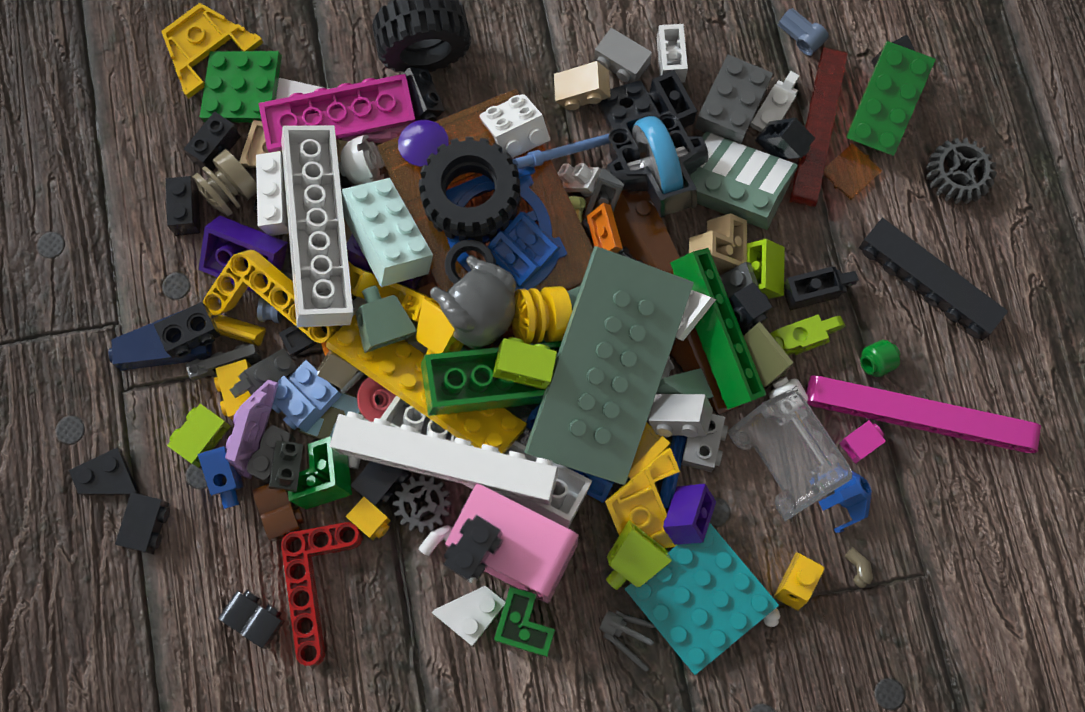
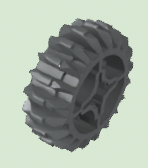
M955 138L952 142L947 140L942 146L936 147L934 153L929 157L926 170L929 171L927 179L933 180L930 188L937 187L939 189L936 192L937 196L943 193L946 195L945 201L953 198L954 203L959 204L962 199L966 205L971 200L974 202L978 201L981 196L983 197L989 192V188L994 185L993 179L996 177L997 172L993 170L996 167V163L990 162L992 154L984 153L986 146L978 148L977 141L969 144L968 138L963 139L962 142ZM945 159L948 162V173L944 171L943 163ZM975 169H977L979 175L978 183L974 179L976 177L973 172Z

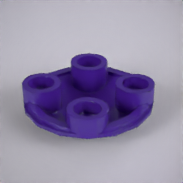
M418 120L409 124L401 132L398 139V149L402 158L409 164L418 167L428 166L427 158L431 153L436 155L439 146L445 144L446 147L449 146V138L445 129L438 123L430 120Z

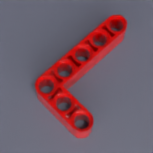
M350 522L291 532L283 538L281 543L297 660L305 666H317L325 658V646L312 557L357 548L362 542L363 535L361 530ZM353 529L355 531L354 539L349 543H345L343 541L344 532ZM322 534H327V545L318 548L316 544L317 538ZM296 539H300L302 542L301 549L298 552L292 553L290 549L291 543ZM303 565L306 570L305 575L301 579H296L294 577V570L298 566ZM303 592H307L309 595L308 603L305 606H299L297 602L298 596ZM311 619L313 628L309 633L304 634L301 630V624L304 620ZM314 646L317 655L314 660L309 662L305 658V651L308 647Z

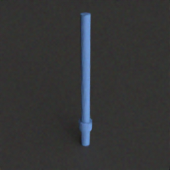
M609 134L542 152L540 150L531 151L526 156L513 159V164H516L517 169L526 166H540L548 160L609 144Z

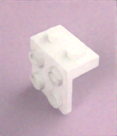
M526 95L513 96L507 102L498 106H492L480 114L481 121L494 136L495 142L502 147L503 153L508 152L512 158L550 141L543 115Z

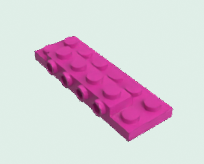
M406 74L381 79L368 78L361 83H343L336 88H318L311 93H294L286 98L258 103L269 153L282 150L283 126L334 125L336 139L416 122Z

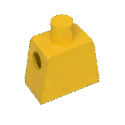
M433 298L423 299L416 340L428 348L426 355L460 351L464 344L454 338L453 332H455V329L445 317L440 305Z
M796 552L773 598L798 611L809 601L825 567Z

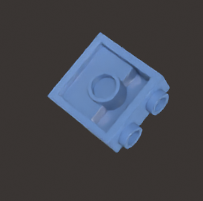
M307 360L289 378L283 375L279 379L272 409L278 414L282 411L286 415L283 420L293 430L298 427L304 432H307L342 395L330 382L317 376L318 370Z

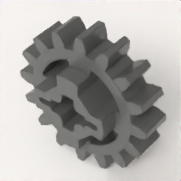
M421 475L420 481L416 482L412 476L410 477V485L401 483L404 489L403 492H395V495L400 499L393 502V506L400 510L394 514L396 517L403 516L400 522L402 526L410 523L409 530L411 532L416 527H419L421 534H424L425 527L433 531L435 530V523L440 526L444 525L441 520L442 516L449 517L450 515L445 510V508L452 506L451 502L445 501L450 494L448 491L441 492L444 484L441 482L435 485V477H431L429 481H426L425 476ZM422 487L421 491L415 494L411 493L413 490ZM434 491L439 496L440 506L432 500ZM425 498L428 507H422L421 510H419V507L416 503L418 501L422 502ZM405 503L412 508L411 517L406 513ZM431 514L434 515L433 518L422 521L424 517Z

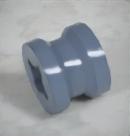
M260 297L257 305L258 321L272 320L274 323H281L283 315Z

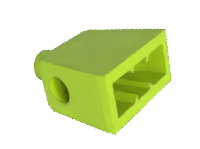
M629 520L608 553V563L614 570L606 578V581L616 590L626 580L636 587H641L668 565L672 559L668 554V550Z

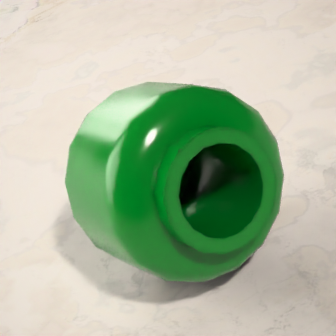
M879 340L863 349L860 358L861 367L867 374L877 378L882 377L899 367L900 351L890 341Z

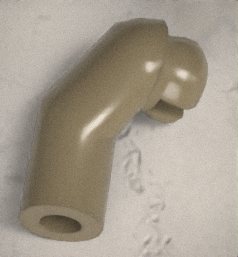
M852 547L844 557L857 569V575L853 579L854 583L859 588H865L873 580L871 563Z

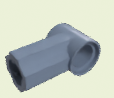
M793 8L789 9L778 23V26L795 39L798 48L808 56H812L829 39V34L822 25L810 23Z

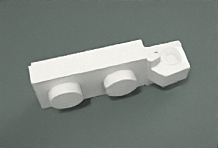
M790 71L784 83L778 80L774 84L751 122L750 127L762 132L770 121L783 120L796 98L798 90L794 86L797 83L798 74Z

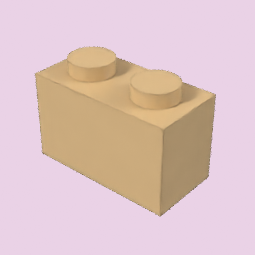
M598 61L554 74L555 101L567 110H576L580 106L597 104L603 99L610 98L609 70Z

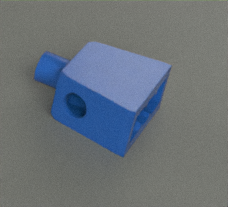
M225 446L199 453L198 458L211 496L220 495L223 508L227 509L240 505L236 490L243 488V482L239 473L225 458L227 453ZM224 475L227 478V482L225 485H223L222 478Z

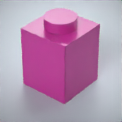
M869 420L845 437L839 444L856 464L886 441L883 438L884 433L880 427L872 424Z

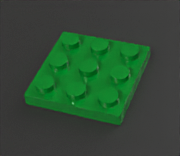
M210 51L200 119L206 122L215 111L230 122H253V119L262 121L258 103L276 100L282 59L280 52Z

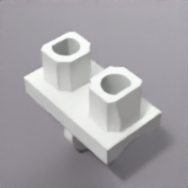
M564 163L557 173V176L563 181L560 188L564 192H580L583 196L589 197L594 191L601 169L599 167H588L584 163H579L575 167H572L569 163Z

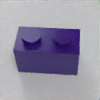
M706 484L677 486L663 526L674 545L704 542L716 504V500Z

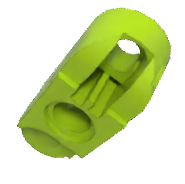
M818 314L779 328L770 334L788 356L794 353L798 355L830 343L828 335L845 327L841 316L821 321Z

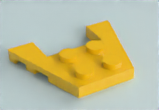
M201 3L161 31L174 63L177 76L181 82L183 92L188 99L204 88V82L194 72L192 67L209 56L210 51L217 50L230 39L242 51H254L263 44L261 37L257 34L246 31L241 25L228 21L223 15Z
M671 448L663 451L605 501L619 535L630 520L664 548L676 546L663 528L667 513L655 486L656 481L680 472Z

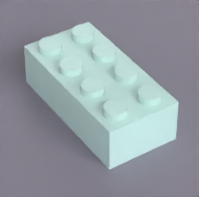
M390 178L342 189L344 219L381 287L429 274L433 253Z

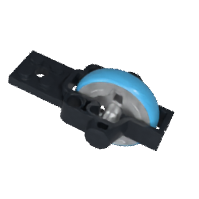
M641 80L610 89V98L603 99L600 103H597L611 130L608 138L612 162L607 165V171L624 184L622 191H647L661 218L684 209L697 207V188L690 175L697 168L708 162V149L701 136H688L676 115L670 113L660 115ZM623 105H631V107L625 108Z

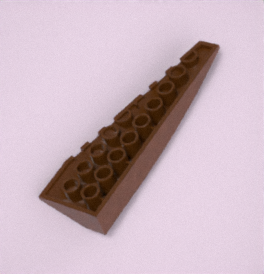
M621 191L613 215L622 246H626L630 250L629 253L637 261L641 260L644 264L674 275L670 262L680 257L648 192ZM591 196L585 198L586 207L583 210V220L587 218L585 217V213ZM568 209L577 228L576 210ZM580 231V237L588 254L591 256L594 243ZM696 328L692 329L684 341L676 337V345L672 346L669 354L670 357L675 359L682 368L683 373L702 369L714 396L709 399L714 412L717 415H721L741 407L742 405L727 410Z

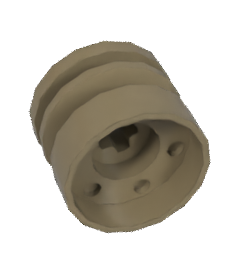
M225 149L213 159L218 169L217 172L214 173L204 166L202 170L208 179L205 180L198 173L193 175L192 178L204 198L215 209L229 217L232 211L226 203L230 202L238 209L240 204L235 196L239 194L248 201L257 193V183L240 162Z

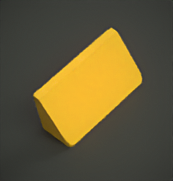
M217 315L213 318L221 335L261 346L266 333L264 327L223 315Z

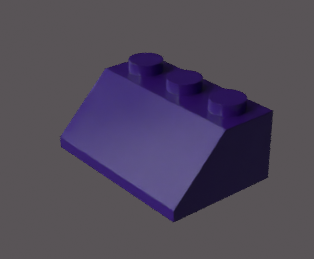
M218 216L205 226L198 270L218 278L234 254L255 250L281 271L285 261L288 242L223 216ZM244 258V264L248 268V262ZM263 275L265 283L268 284L267 277ZM250 287L247 288V290L256 293V292H255L254 290H252Z

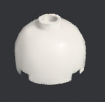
M363 135L347 142L340 155L341 162L338 163L342 176H346L356 186L384 179V174L380 175L379 168L383 167L380 153L373 141L368 142L366 140L369 137L368 135Z

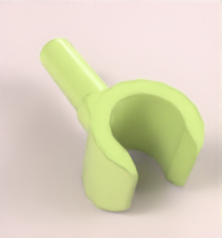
M570 196L567 206L568 209L576 210L577 230L580 232L578 227L583 221L582 215L586 207V201L583 197Z

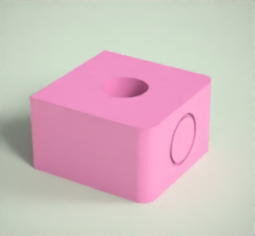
M476 483L445 545L447 548L452 543L457 545L462 537V534L459 533L468 518L473 520L477 514L499 528L502 532L500 538L503 539L498 551L494 555L490 553L484 562L487 564L484 572L517 589L537 595V599L549 604L578 546L579 535Z

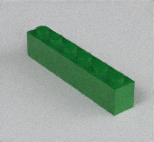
M709 248L693 251L670 262L674 275L694 282L692 290L716 299L696 324L695 328L727 410L765 396L766 392Z

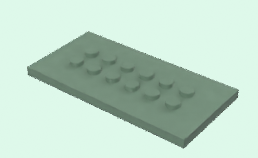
M594 246L554 363L551 382L543 395L524 453L622 485L626 484L694 282L604 248Z

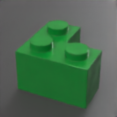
M331 436L308 444L310 468L299 472L296 493L288 491L289 501L305 510L352 495L348 456L340 454L329 447L332 439Z
M510 586L494 641L548 657L555 629L530 622L537 595Z

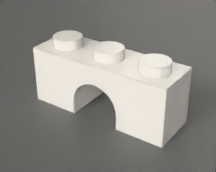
M278 151L256 155L258 227L270 236L288 234L282 153Z

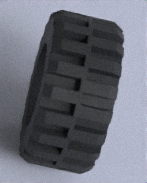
M391 0L387 6H382L379 12L376 13L372 24L379 60L388 69L398 73L400 71L404 73L409 67L428 69L429 72L436 71L439 68H446L449 64L459 61V58L466 54L471 44V35L465 9L459 0Z
M465 137L466 141L460 142L456 138L450 140L451 145L447 147L445 144L437 148L438 153L436 155L431 153L427 158L428 166L424 165L420 172L422 178L419 180L420 197L428 220L433 222L436 230L439 232L444 230L445 236L450 239L459 236L460 242L468 240V238H474L476 241L482 242V237L488 235L490 239L495 237L499 228L504 231L509 226V219L514 220L516 217L517 207L520 206L521 201L519 172L516 164H513L510 154L508 152L503 153L502 147L497 143L491 146L489 145V140L485 138H480V141H474V137ZM479 173L487 176L494 182L495 192L482 205L467 208L457 206L447 199V187L456 177L462 174Z

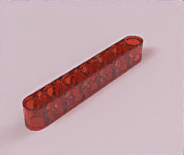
M825 47L822 49L805 128L816 139L810 145V151L798 159V168L795 173L790 202L810 207H815L817 204L848 52Z

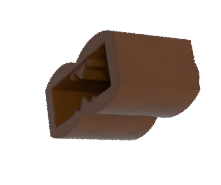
M269 484L252 490L266 535L270 541L273 542L291 532L303 530L301 523L305 522L301 509L295 508L294 503L289 501L287 490L269 489Z

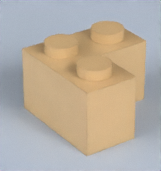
M731 213L708 220L706 233L689 238V253L709 248L719 274H724L747 262V220Z

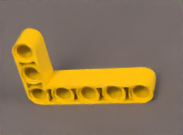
M255 250L234 254L203 300L211 315L216 316L232 310L247 288L250 287L297 327L293 281ZM244 258L248 262V268L244 264ZM263 275L267 277L268 284L265 283ZM231 278L234 280L235 287L231 283ZM283 291L287 294L288 300L284 299ZM218 298L221 300L222 306L219 304ZM322 326L298 328L313 341L323 343L340 329V326H325L327 334L322 330Z

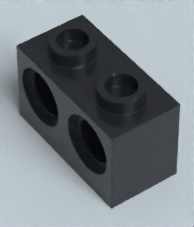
M203 302L154 324L165 351L172 358L184 357L190 354L192 349L198 346L210 345L215 341V338L221 336L210 310ZM206 322L203 330L196 331L199 323ZM181 333L180 340L172 343L173 336Z

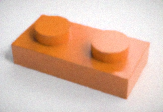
M602 203L586 216L594 246L617 253L623 248L612 207L609 204Z

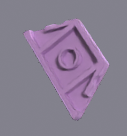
M267 380L236 411L233 418V423L235 424L233 432L226 442L227 453L225 458L240 476L251 479L252 475L247 472V465L254 452L260 449V442L265 433L279 384L272 380Z

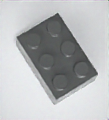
M727 54L698 115L695 129L742 144L769 87L773 73Z

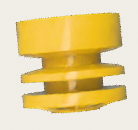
M562 286L544 287L540 292L536 288H530L529 290L517 289L514 295L516 311L512 321L515 338L523 340L526 344H539L543 339L545 342L562 341L572 313V305L566 289Z

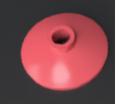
M368 377L362 382L358 390V408L365 419L374 422L375 418L380 419L396 395ZM376 395H377V396L379 397V399H380V402H379L378 405H377L376 402H375V396H376Z

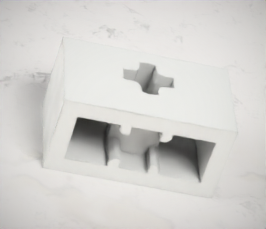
M659 25L657 48L660 76L675 70L680 81L685 82L688 67L684 25Z

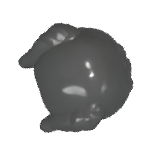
M470 255L467 257L466 262L471 271L447 292L439 287H434L430 290V295L440 305L445 317L455 329V332H453L454 338L469 348L482 349L484 346L492 344L499 339L510 327L516 311V300L514 297L516 281L509 271Z

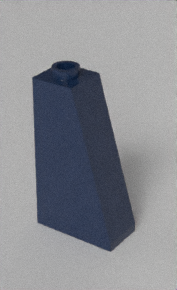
M165 317L111 339L112 348H109L108 355L110 362L122 371L187 363L196 359L205 360L212 356V344L198 346L184 357L172 358L165 351L154 327L155 323L168 318ZM206 322L199 323L196 331L203 330ZM181 333L173 336L172 343L180 340Z

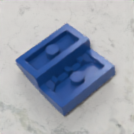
M520 212L505 231H500L487 246L491 250L496 263L501 268L509 271L519 286H523L561 248L525 212Z

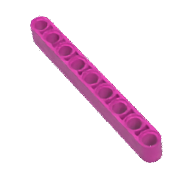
M809 377L806 392L809 398L806 404L809 406L1024 453L1038 452L1041 425L1038 423L827 377Z

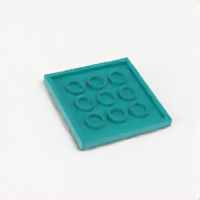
M709 523L703 543L676 545L668 552L672 559L668 565L641 587H636L631 583L625 588L627 593L694 675L699 673L779 606L711 523Z

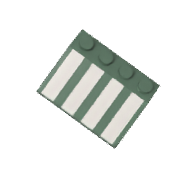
M706 132L702 138L708 149V162L697 168L690 175L697 188V204L725 215L731 213L747 220L749 224L768 230L793 179L798 164Z

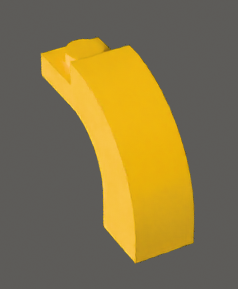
M351 265L349 275L352 295L365 299L362 291L371 286H377L381 298L395 295L409 318L419 322L422 301L430 297L400 283L381 287L374 273Z

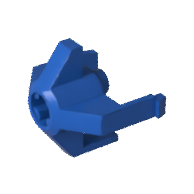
M844 466L837 467L820 477L815 476L810 480L811 484H815L831 476L835 484V494L818 502L823 511L840 504L848 510L852 521L835 528V533L843 532L844 528L869 517L872 491L868 481Z

